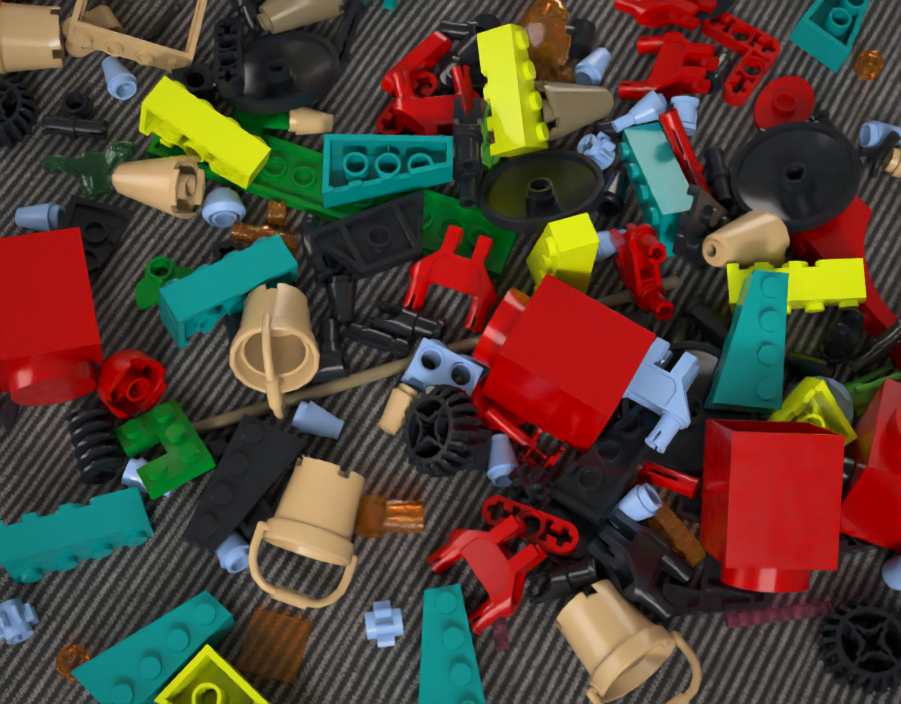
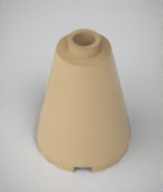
M187 154L122 162L113 171L112 183L116 191L124 196L175 217L190 219L197 213L192 212L195 204L201 205L204 197L205 172L204 169L198 168L197 162H201L200 159L194 155Z
M759 209L742 215L708 235L703 241L702 253L706 262L716 267L727 268V264L739 263V270H746L748 267L754 266L756 262H769L770 265H774V268H779L786 259L784 254L786 247H789L790 239L787 227L780 217L776 214H770L766 210Z

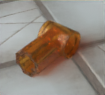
M362 495L355 520V534L365 538H378L385 536L387 533H424V501L387 500L380 495Z

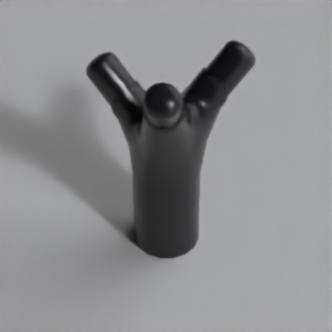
M891 131L876 147L870 150L859 151V157L871 156L874 159L871 178H877L878 170L886 155L901 139V136L896 131Z

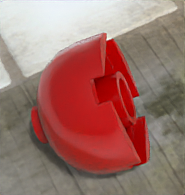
M137 349L120 350L111 355L98 371L96 384L99 397L117 417L125 419L134 418L131 414L137 413L140 409H142L141 412L144 414L160 401L166 390L167 383L163 380L164 373L167 374L166 369L152 355L145 351Z

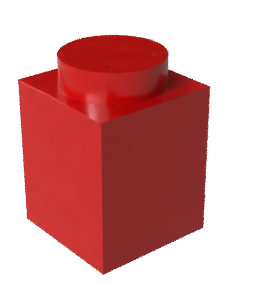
M80 227L0 238V388L2 393L10 392L13 402L28 406L63 403L91 393L97 386L95 377H97L98 371L103 364V356Z
M546 273L532 297L511 287L485 328L472 358L491 369L481 395L536 427H542L543 431L586 455L590 450V446L594 444L614 413L653 343L656 334Z
M885 378L854 429L858 438L844 447V456L854 458L855 462L851 480L847 488H842L840 532L901 553V383Z
M706 419L700 546L721 563L720 580L723 583L736 588L759 592H800L810 588L811 570H838L845 435L811 422Z

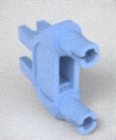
M657 337L650 346L622 398L628 397L661 416V419L649 436L645 438V442L653 449L657 446V451L664 453L678 430L687 428L691 423L686 392L701 371V367L696 365L698 362L697 357L685 352L670 373L665 371L664 368L672 358L673 353L668 350L670 347L669 342Z

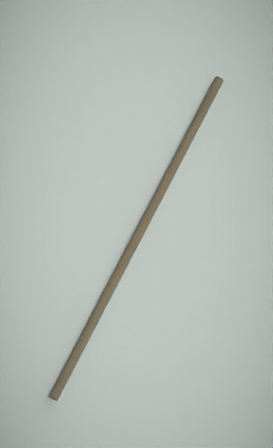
M677 275L661 279L664 291L677 288L680 285ZM627 290L594 299L608 308L633 301ZM482 334L448 344L446 347L457 355L473 351ZM412 356L351 374L348 378L321 383L286 394V408L299 405L301 401H312L405 372ZM427 358L421 359L423 366L433 363ZM268 400L191 423L199 436L240 423L244 413L257 418L273 413V409L269 407Z

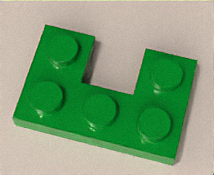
M175 398L113 429L128 458L158 443H161L167 453L136 469L152 500L216 467L212 456Z

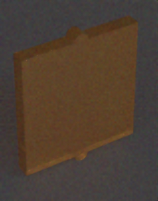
M255 608L236 669L261 676L263 681L273 679L295 685L313 623L289 617L286 612L277 614Z

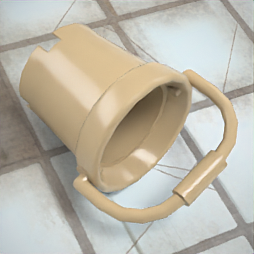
M0 0V74L2 73L6 76L8 72L64 68L62 59H65L62 25H59V16H62L60 6L4 3Z
M277 283V288L266 289V284L249 292L244 301L240 328L230 347L229 364L236 378L247 387L267 393L269 407L273 409L276 418L282 419L286 411V392L297 390L312 380L319 369L320 352L312 333L310 311L306 296L296 287L285 283Z
M304 457L303 460L297 459L293 474L274 517L269 518L266 522L259 521L257 523L249 548L248 564L251 576L262 590L271 594L272 599L306 609L307 607L321 608L331 605L344 595L351 582L357 563V556L353 554L354 545L351 543L361 493L365 484L363 476L350 471L349 477L346 478L344 477L345 472L339 470L340 466L308 457ZM263 539L272 545L305 557L346 566L340 584L329 596L321 599H312L309 595L277 584L273 586L264 579L259 571L257 556L261 540Z
M604 579L592 584L597 593L585 596L583 592H580L560 612L556 619L560 624H556V627L565 637L591 677L589 682L591 687L586 691V695L593 704H605L604 702L614 701L634 690L662 666L676 645L685 654L691 665L692 680L689 688L684 693H679L665 704H690L689 701L698 692L702 679L701 667L692 648L677 631L669 633L663 626L654 625L632 602L628 601L618 592L612 580Z

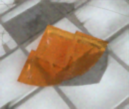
M537 0L518 26H521L528 35V53L557 72H561L567 60L571 43V35L566 34L567 28L563 18L567 20L570 18L563 0Z

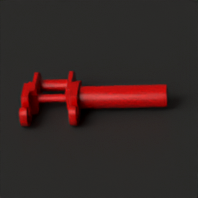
M493 406L483 415L526 451L525 454L521 452L518 455L521 458L518 462L519 464H522L524 461H527L529 465L538 464L529 457L533 451L545 460L541 466L549 469L566 449L562 445L553 456L550 455L548 457L536 447V440L544 430L542 427H539L530 437Z

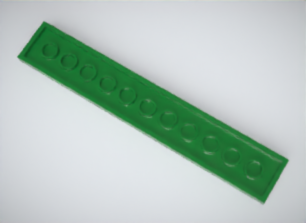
M264 133L260 138L271 148L270 155L265 166L247 189L211 171L208 162L197 163L199 169H204L205 178L331 222L423 190L422 253L431 255L441 249L449 225L462 228V231L465 232L457 255L470 260L479 236L491 238L494 241V245L486 269L490 277L498 280L501 278L519 234L501 229L488 222L481 214L478 206L473 209L461 208L459 200L425 188L324 209L322 197L323 153ZM155 134L146 150L147 156L150 159L186 155L185 151L177 145H174L171 149L161 144L160 139L162 137Z

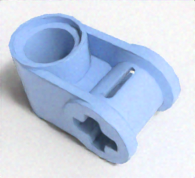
M674 96L668 104V110L677 108L687 136H693L697 128L699 99L690 96Z

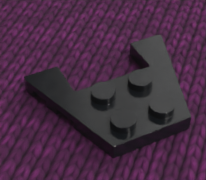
M678 493L674 518L701 524L702 497L696 494L694 499H690ZM705 551L699 590L665 582L661 587V593L677 605L669 617L763 610L770 606L772 592L746 590L723 583L720 580L721 563L707 551Z

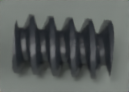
M105 408L80 409L70 413L65 418L69 423L68 431L72 435L71 443L75 447L74 455L78 459L77 468L81 472L80 480L87 485L103 484L112 480L116 476L115 470L123 465L121 458H114L120 453V449L118 446L112 445L116 442L117 438L115 434L109 433L114 426L111 421H107L111 414Z

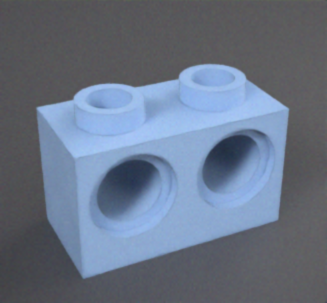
M424 337L417 346L400 381L419 391H425L427 386L448 384L465 390L466 394L471 396L484 368L478 366L473 358L464 354L457 355L448 350L444 343L436 339L428 340ZM427 358L431 360L435 365V370L425 368L421 359ZM451 374L460 375L464 379L465 385L456 384L452 380Z

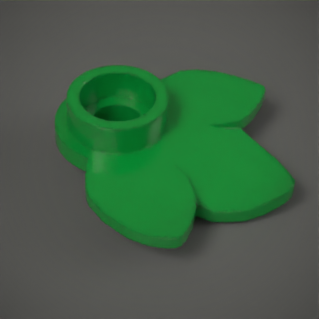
M236 109V117L241 124V128L251 135L260 137L264 129L268 128L289 130L290 128L289 111L275 114H253Z
M158 256L151 259L145 268V278L137 284L135 289V299L140 310L148 309L155 304H158L160 307L159 289L168 281L175 278L182 279L194 271L188 267L176 266L174 261L167 257ZM160 271L168 272L164 276H156Z

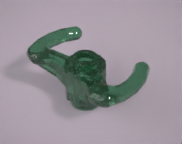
M119 141L115 142L112 147L100 155L98 150H90L80 153V159H71L62 155L49 156L43 161L42 167L49 174L61 175L63 172H66L78 178L81 191L85 192L86 197H98L112 192L110 186L113 183L110 172L119 159L122 157L124 160H130L137 154L138 148L133 142Z

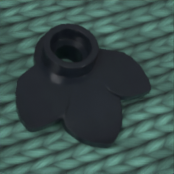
M452 51L445 53L439 60V69L441 71L440 83L444 91L449 94H455L450 70L456 66H461V70H463V65H468L461 60L458 54ZM480 62L475 66L468 65L470 67L473 88L480 89L488 83V78L481 73Z

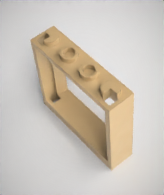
M89 0L76 1L67 41L75 43L80 47H89L106 52L114 57L120 56L134 60L141 65L161 68L169 73H172V69L191 66L207 0H197L184 52L85 23L83 18Z

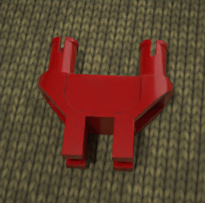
M615 0L614 7L617 11L633 16L638 24L646 27L657 28L676 25L694 31L700 25V19L693 16L699 10L711 13L717 7V1Z
M667 31L664 35L657 36L640 35V40L637 41V51L639 54H658L654 67L646 81L622 80L618 90L621 100H641L653 90L657 94L661 93L667 103L674 96L708 93L711 81L710 79H705L707 71L717 70L720 62L718 57H713L715 46L714 44L690 43L678 31Z
M463 65V70H461V66H456L450 70L455 89L454 95L425 98L414 96L411 73L409 71H404V76H402L401 71L393 73L391 80L393 81L396 100L392 107L397 119L415 135L438 136L439 134H447L448 136H453L454 98H461V108L465 110V116L467 117L470 116V110L473 109V98H480L479 93L473 90L470 67Z
M632 222L626 224L625 233H619L615 228L608 230L610 242L619 252V255L612 257L614 269L623 279L632 300L642 310L651 311L659 321L670 319L674 314L673 304L664 297V286L661 283L659 263L666 259L667 252L665 251L666 247L658 241L656 231L649 224L636 226Z
M449 225L441 249L410 267L408 274H410L411 282L401 306L420 311L421 313L430 285L437 284L469 295L470 299H472L468 315L462 327L472 331L475 319L477 318L473 331L482 334L490 308L495 307V304L497 305L499 301L486 269L494 241L491 238L480 235L471 260L461 257L457 253L465 232L462 231V228Z
M510 515L489 532L454 529L450 533V541L427 557L428 564L434 563L431 568L439 576L462 557L465 558L488 592L489 599L467 614L468 623H473L470 628L478 635L501 616L504 618L511 617L516 613L521 602L526 574L548 557L541 545L537 544L535 546L534 543L529 544L515 556L510 551L507 545L528 529L520 516Z

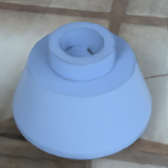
M218 187L209 193L202 210L203 218L210 225L221 228L237 225L246 215V208L239 195L228 187Z

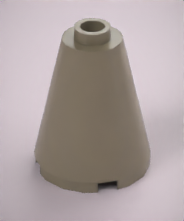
M266 0L259 7L260 14L257 15V18L265 31L270 30L273 34L336 18L344 13V10L338 7L343 4V1Z
M546 80L534 81L536 91L539 92L543 106L540 109L542 121L546 123L549 131L547 142L556 140L595 121L608 117L613 109V96L605 87Z

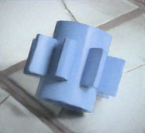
M600 131L597 137L592 133L584 136L578 144L577 151L593 159L603 170L614 161L616 145L610 142L611 138Z
M19 598L1 603L0 640L5 638L7 644H16L30 638L34 634L32 625L39 623L34 607L29 602L23 605L22 600Z
M390 600L373 602V611L364 612L367 640L377 639L378 647L394 646V636L404 635L401 608L391 609Z

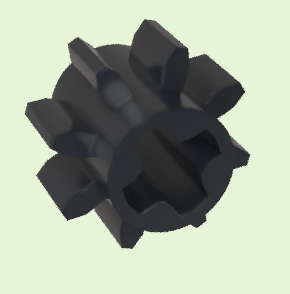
M524 461L507 476L512 481L509 485V492L513 499L519 503H530L532 507H535L552 492L547 487L551 478L546 469L539 464L529 465L527 461Z

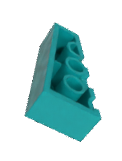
M816 0L800 19L788 39L837 73L850 55L853 47L852 44L861 26L862 18L869 6V0Z
M659 122L623 128L622 142L618 143V153L620 159L625 162L628 177L632 183L644 222L656 231L658 241L666 247V258L676 256L672 253V249L679 230L680 217L683 212L690 213L693 196L687 194L689 184Z
M324 134L322 177L324 209L452 182L453 136Z
M279 234L269 238H259L250 247L240 252L238 250L226 254L222 260L212 265L204 264L195 269L192 274L182 279L175 278L165 283L159 289L160 318L180 350L190 344L187 340L188 337L200 330L203 335L215 329L214 324L226 314L231 316L242 313L246 297L249 292L258 286L266 284V289L277 288V283L290 284L295 281L298 264Z
M754 270L744 278L732 316V323L725 338L720 361L715 369L712 379L713 383L703 408L772 414L782 409L789 273Z
M138 486L92 497L89 500L90 505L82 506L78 503L60 505L54 514L47 516H37L36 512L21 515L22 522L4 526L3 520H0V564L17 584L21 582L23 584H30L41 580L44 574L52 571H68L78 566V562L89 558L101 559L111 555L114 549L126 545L134 547L145 543L148 537L154 536L155 533Z
M460 584L424 590L418 704H486Z
M205 590L70 673L100 704H158L154 701L155 698L207 644L214 648L236 624L232 614Z

